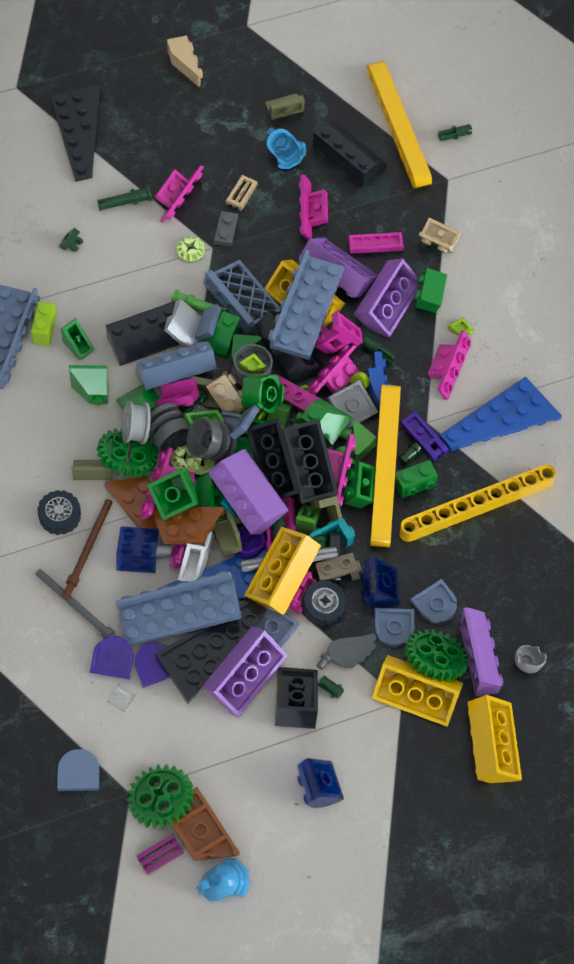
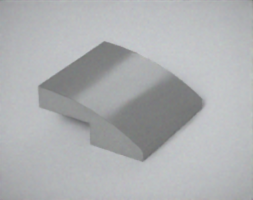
M179 299L175 302L173 314L167 317L164 331L183 347L196 345L199 340L195 338L201 316L182 299Z

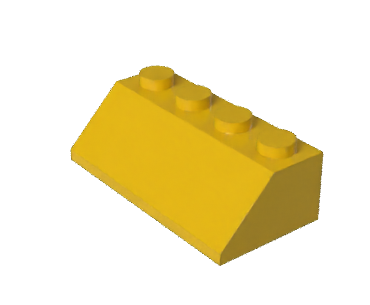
M282 260L264 288L280 304L283 299H287V288L289 284H293L294 280H292L295 269H299L298 264L293 260ZM335 295L323 323L325 327L332 322V314L337 311L340 312L345 304Z
M281 527L244 596L272 611L284 615L321 545L306 534Z
M387 655L371 699L448 727L463 682L452 678L450 682L445 678L440 682L437 677L432 680L430 675L424 677V672L417 673L418 668H412L411 663Z
M489 695L469 701L468 715L471 725L477 779L488 783L521 781L522 776L512 704Z

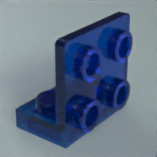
M120 527L116 552V571L156 573L159 530Z

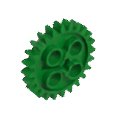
M122 427L120 431L114 428L113 432L108 430L107 434L103 433L96 450L98 451L97 457H101L100 462H105V468L110 466V472L116 470L118 476L124 473L125 478H127L128 474H131L132 478H135L136 474L141 478L143 473L148 475L149 471L153 472L154 467L157 465L159 454H157L158 449L155 448V444L150 443L151 438H148L144 445L140 444L139 441H130L128 451V443H124L122 439ZM127 452H128V458H129V459H128V463H126Z
M424 629L423 633L419 630L417 634L413 633L409 637L404 649L406 651L405 656L408 657L407 662H413L411 667H417V673L424 672V677L430 675L432 680L437 677L440 682H442L443 678L450 682L451 678L457 680V677H462L468 667L469 654L465 653L466 648H461L462 643L455 642L456 638L450 639V634L444 636L442 631H439L437 634L434 629H432L431 633Z
M157 764L156 770H153L150 766L149 773L142 770L143 777H135L137 784H130L133 790L127 792L130 796L127 798L128 808L132 812L134 819L137 818L139 824L144 822L146 828L152 824L154 830H156L158 825L165 829V824L167 823L173 827L174 820L180 823L179 816L187 817L185 810L192 809L189 803L194 802L192 797L195 794L192 788L193 784L189 781L188 775H184L182 769L177 771L176 766L169 769L168 764H165L164 768L161 769L159 764ZM178 789L175 793H171L172 790ZM151 800L148 804H144L145 801ZM164 807H169L167 810L161 811Z

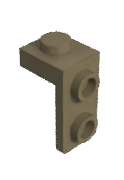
M353 552L316 563L320 580L327 581L347 574L351 575L352 581L360 579L361 565L359 560H355Z

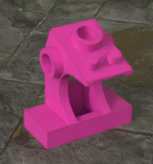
M337 311L332 314L333 328L328 329L324 325L322 326L315 347L324 354L337 352L350 342L358 346L363 343L361 329Z

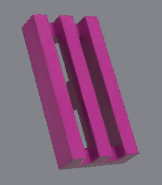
M172 834L137 855V859L147 875L182 855L184 851L180 848L179 843ZM172 842V844L168 847L164 848L163 850L159 851L158 853L154 854L148 859L143 860L147 856L151 855L152 853L156 852L157 850ZM176 848L177 851L148 868V864Z

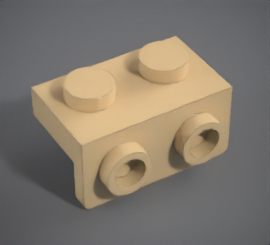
M428 218L423 231L419 233V237L424 244L429 246L434 244L438 246V250L447 253V251L452 253L462 233Z
M227 371L207 384L206 387L223 412L235 413L243 408L241 404L242 389L239 390L235 385L237 383L236 379L232 374H228Z

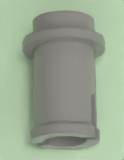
M151 543V545L147 546V556L152 559L154 557H171V544L154 545V543Z

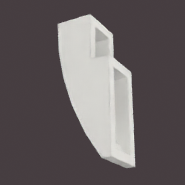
M213 532L208 534L203 544L187 543L178 577L179 582L194 581L202 576L212 547Z

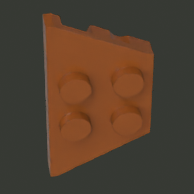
M147 476L106 482L105 488L147 540H150L157 525L153 514L144 520L141 519L142 511L140 509L147 498V485L152 482Z
M154 507L152 514L164 544H203L208 534L215 528V522L220 515L223 516L225 514L224 507H191L164 521L157 507Z
M195 787V794L192 795L194 802L189 803L192 809L185 810L187 817L180 815V823L176 820L173 821V829L192 859L196 861L240 855L239 850L198 787Z

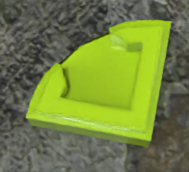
M464 317L448 325V329L456 335H460L461 331H466L468 335L474 332Z
M254 353L239 362V366L248 372H261L266 368L264 363Z

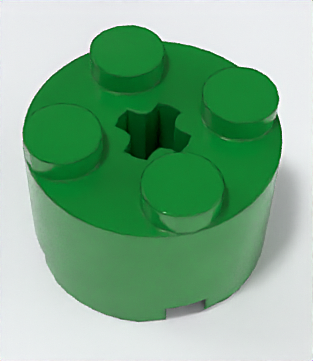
M252 374L249 377H245L242 388V406L249 409L256 405L260 409L259 412H276V408L282 405L285 395L284 386L279 382L280 378L276 375Z

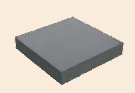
M360 380L327 398L331 405L353 417L346 427L349 429L352 428L353 421L361 423L378 413Z

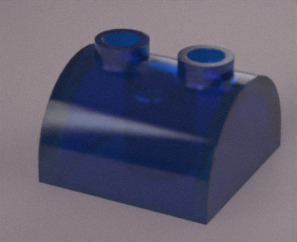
M375 556L366 559L363 562V573L361 574V581L364 584V591L362 592L364 602L374 607L398 605L397 568Z
M307 758L298 764L299 775L297 780L304 787L305 794L303 799L311 808H321L344 800L332 761Z

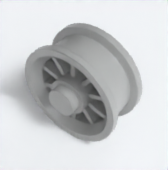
M132 401L126 402L122 416V439L124 443H129L130 441H139L143 445L146 443L151 420L149 403L143 402L142 405L133 404Z

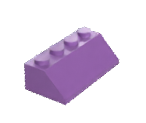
M324 237L309 239L301 255H304L306 250H310L311 257L344 266V272L338 288L344 289L345 293L352 298L363 296L378 277L376 273Z
M403 258L386 262L354 313L365 327L386 337L391 336L413 301L416 290L419 288V284H417L418 276Z
M246 449L222 460L208 472L250 534H262L289 511Z
M468 607L463 608L459 625L464 648L467 649L466 654H469L468 666L475 697L498 694L501 686H503V678L501 674H498L497 670L499 660L498 656H494L493 652L495 642L494 638L490 637L489 634L491 630L490 620L486 619L485 612Z
M252 626L202 688L215 701L239 717L288 655L265 630Z

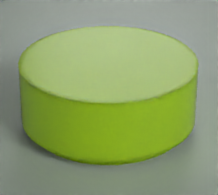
M356 372L350 379L351 384L360 380L365 389L370 384L369 377L363 372Z

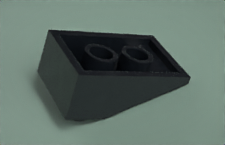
M278 667L275 726L315 729L318 714V670Z

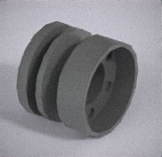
M248 344L240 347L234 354L231 374L236 379L237 383L235 385L239 390L243 388V379L245 377H249L252 374L270 375L273 359L266 348L257 344ZM254 353L264 363L266 368L261 372H248L239 366V362Z
M175 403L161 405L150 412L149 436L153 438V443L160 452L165 451L169 447L175 451L178 446L182 447L187 443V433L190 426Z
M203 417L196 419L191 424L187 433L188 451L194 457L221 462L233 455L236 450L237 438L234 440L230 436L234 426L228 422L215 421Z

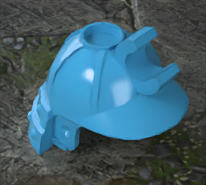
M271 127L267 131L269 134L267 147L278 159L277 164L279 168L291 169L302 161L306 154L304 142L297 141L285 129L275 130Z
M227 858L222 864L206 872L196 888L199 895L203 894L206 899L212 902L234 895L244 897L249 890V873L241 861L235 858Z

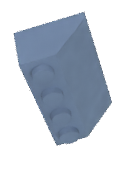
M207 341L199 342L190 347H182L170 353H162L157 357L145 358L136 363L135 371L145 390L208 372L217 369L213 349Z

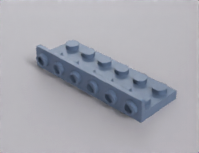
M306 250L305 254L299 258V269H295L293 273V284H289L287 288V299L282 300L280 307L282 311L280 315H276L274 321L276 326L274 330H270L268 340H270V348L309 360L344 272V266L311 257L310 250Z
M0 285V389H4L5 384L10 381V371L16 365L17 353L21 352L23 337H26L28 334L29 321H33L35 306L37 307V302L40 301L36 288H33L32 292Z
M227 571L218 572L210 577L201 576L197 580L190 582L182 581L178 585L171 587L163 586L159 590L152 592L143 591L140 595L124 596L121 600L115 601L116 606L119 608L124 639L131 646L242 618L235 580L231 572Z

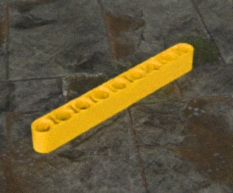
M385 61L368 64V77L413 188L432 184L431 173Z
M381 385L370 546L390 548L401 391V386Z
M549 464L542 465L408 517L401 522L400 538L406 542L419 539L549 488L554 482L556 469ZM495 494L499 496V498H494L492 495ZM475 501H479L482 504H476ZM457 508H463L465 511H459ZM440 515H446L447 518H442ZM423 521H427V522H429L430 524H429V525H425V524H423L422 522H423ZM405 528H410L413 531L408 532L405 530Z

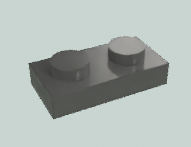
M221 211L214 244L232 247L239 214Z

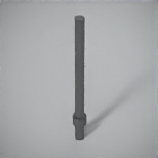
M39 569L35 575L62 598L64 589L43 570ZM70 596L69 600L63 599L100 631L103 638L116 636L114 630L109 626L106 627L72 596Z

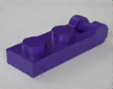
M416 411L401 421L400 425L427 454L431 462L436 461L438 456L445 455L448 452L447 446ZM435 445L437 449L433 450L431 446Z

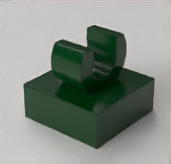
M74 227L67 232L59 247L63 250L69 247L73 252H76L79 248L75 245V242L79 245L83 243V240L77 237L80 231Z

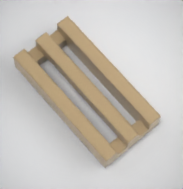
M242 175L226 199V204H231L233 208L238 207V210L242 211L256 189L258 181ZM246 181V184H245L244 187L241 189L239 195L237 196V198H236L235 201H234L233 198H234L235 195L237 194V192H238V190L240 189V187L242 186L243 182Z

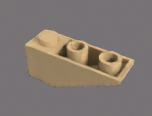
M187 35L168 39L167 51L171 63L197 86H201L200 79L203 78L201 68L197 67L198 59L196 55H193L194 48L192 42H189Z

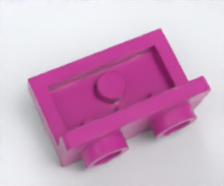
M186 379L161 385L160 388L163 396L157 401L158 407L167 403L183 404V407L193 405L194 401L200 396L196 379Z

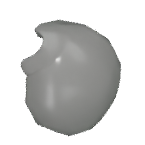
M522 645L515 652V664L525 673H536L546 663L547 655L545 653L542 654L538 646Z

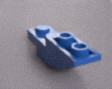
M374 352V368H368L367 376L370 380L368 386L370 395L379 412L381 385L392 384H387V375H384L383 370H386V359H382V352Z

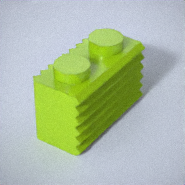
M39 301L37 302L38 305L32 324V341L37 345L50 346L57 318L56 304Z

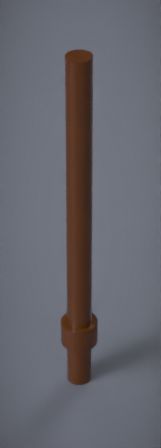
M109 499L105 500L76 566L66 580L67 585L62 594L63 599L69 600L73 589L77 587L80 581L81 571L113 503Z

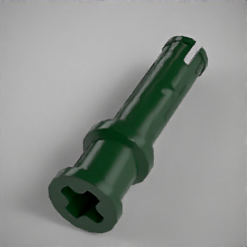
M146 185V188L131 189L129 193L98 199L97 202L99 210L102 211L129 203L137 205L138 202L152 201V195L149 185Z

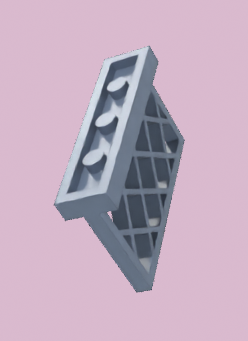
M240 260L215 272L210 270L205 273L203 284L221 306L227 308L228 313L241 317L240 328L245 334L252 332L255 324L268 312L264 310L265 305L273 307L274 311H282L280 306ZM239 267L243 273H233L232 270ZM218 276H228V282L220 280ZM230 278L241 279V283H232ZM243 280L250 281L253 287L242 285ZM228 288L239 289V293H231ZM241 290L252 292L251 297L240 295ZM253 294H262L264 299L253 298ZM239 300L250 302L249 307L242 306ZM252 302L262 304V310L251 308ZM250 312L260 314V318L253 320Z

